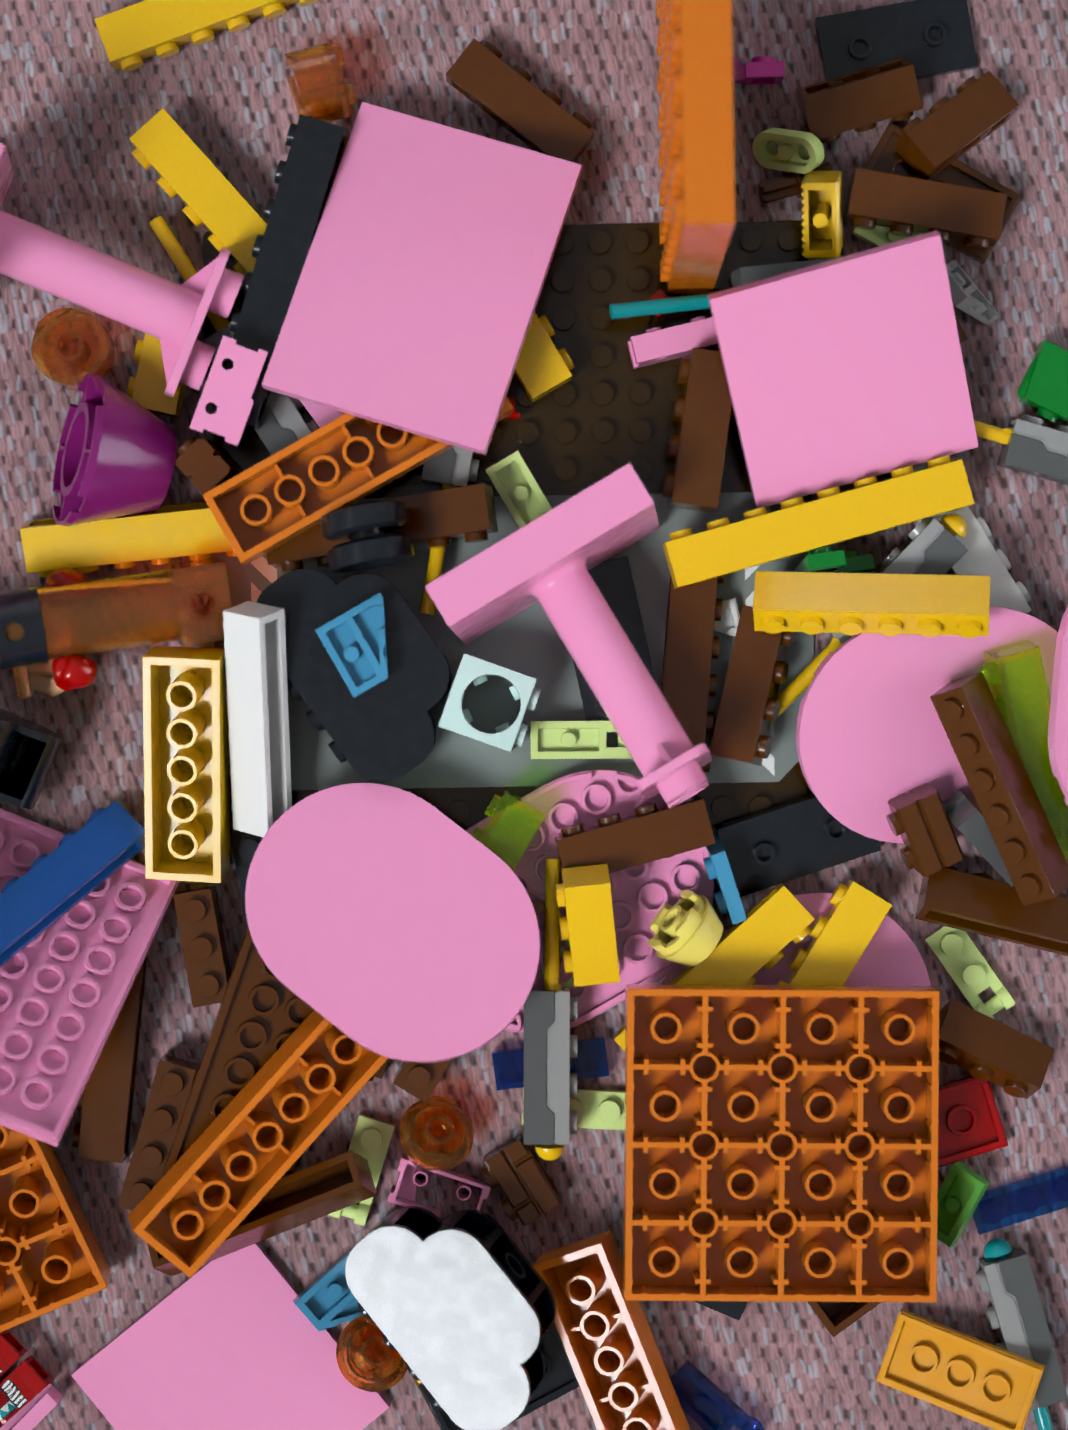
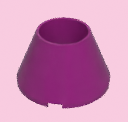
M91 373L87 374L77 387V391L83 392L79 404H70L55 463L52 491L60 493V507L53 505L52 510L56 524L61 526H73L157 510L166 497L175 465L177 447L175 430L101 376Z

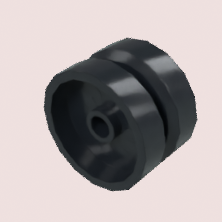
M403 501L360 504L326 514L320 518L325 539L330 541L349 540L348 542L333 546L327 552L331 573H344L381 567L405 561L415 556L411 536L404 533L385 534L402 528L408 522Z

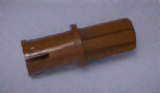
M825 162L812 171H833L829 162ZM790 172L789 174L761 181L758 183V193L763 203H770L795 195L797 198H802L801 184L805 174Z

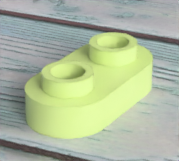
M772 127L758 134L754 138L752 145L756 160L768 169L806 174L819 167L824 160V148L821 141L809 132Z

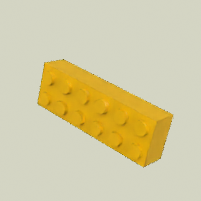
M153 645L143 656L145 879L221 883L230 870V753L226 702L225 649Z

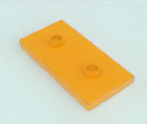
M901 1309L876 1381L994 1430H1024L1045 1365Z

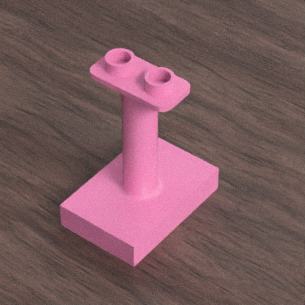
M0 143V274L160 339L167 383L164 395L173 398L178 383L199 391L216 349L211 345L196 340L206 313L209 311L228 319L244 279V275L225 268L231 251L222 247L219 256L180 285L4 212L1 208L12 183L14 171L6 145Z
M628 463L427 584L425 588L448 627L465 645L539 602L642 773L643 778L636 783L646 800L660 793L669 809L709 786L708 779L701 768L712 761L710 750L705 742L695 747L693 746L588 572L593 567L660 529L655 504L633 467Z

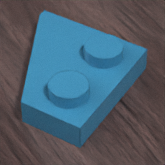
M381 593L315 630L354 698L389 679L384 598Z
M714 830L713 835L716 844L706 846L709 857L703 858V863L709 880L716 879L720 890L714 893L721 915L728 913L734 925L747 920L725 849Z
M351 1250L347 1251L293 1300L294 1304L318 1331L335 1327L342 1322H353L365 1318L358 1307V1300L348 1287L345 1277V1265Z

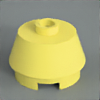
M686 889L681 891L680 896L682 899L673 906L666 902L656 914L650 925V929L655 934L647 942L655 949L656 955L659 958L693 967L704 961L714 951L722 936L723 924L704 895H697L692 890Z

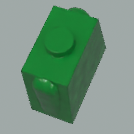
M1043 340L1037 346L1035 355L1017 390V396L1020 398L1019 402L1037 410L1035 414L1037 418L1043 419L1044 422L1056 425L1057 421L1068 425V351Z

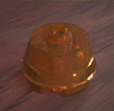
M432 1096L429 1097L426 1103L422 1100L414 1103L404 1113L399 1127L400 1140L406 1157L416 1167L428 1171L450 1169L463 1162L470 1153L473 1144V1124L471 1119H468L465 1113L456 1106V1101L447 1097Z
M365 1316L356 1318L340 1334L336 1347L337 1363L343 1376L353 1386L369 1392L384 1391L396 1385L407 1371L406 1361L397 1350L391 1349L385 1343L382 1331L373 1320Z

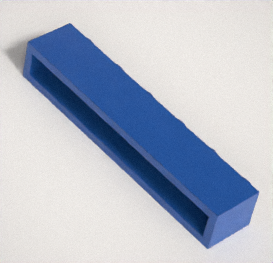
M116 801L106 809L103 807L98 808L88 818L87 824L77 832L72 830L61 839L58 848L49 855L47 853L40 855L32 863L30 870L21 878L14 877L4 885L0 894V967L145 848V829Z

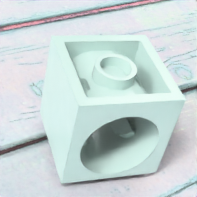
M464 653L438 727L511 752L513 745L521 747L529 725L521 723L526 709L534 711L541 689L534 687L537 679ZM486 676H499L511 682L513 686L509 687L515 701L520 699L521 702L520 712L516 721L511 726L506 722L496 727L497 733H485L473 727L470 722L474 720L468 707L463 709V699L468 687L472 683L474 686H478L488 681Z

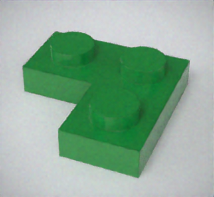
M826 546L810 550L808 552L809 555L805 556L793 572L871 573L875 569L872 554L860 555L859 551H832L831 547Z

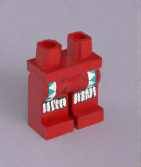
M8 1330L0 1332V1377L27 1352ZM32 1355L27 1357L2 1382L0 1381V1427L54 1380Z

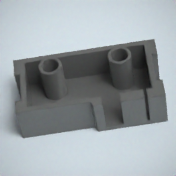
M958 790L943 803L949 819L1012 887L1014 884L983 815Z

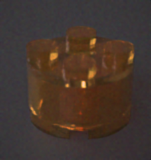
M325 42L284 54L285 67L291 65L294 76L287 77L299 117L302 114L328 123L350 117L351 111H354L353 104L357 103L352 82L344 81L342 67L345 66V59L340 44L331 45L330 42Z
M72 308L56 309L45 315L35 328L31 344L33 360L46 377L63 388L77 390V387L85 381L84 378L89 373L105 378L115 363V347L109 331L88 312ZM72 342L78 345V353L74 356L69 354L71 351L69 345Z

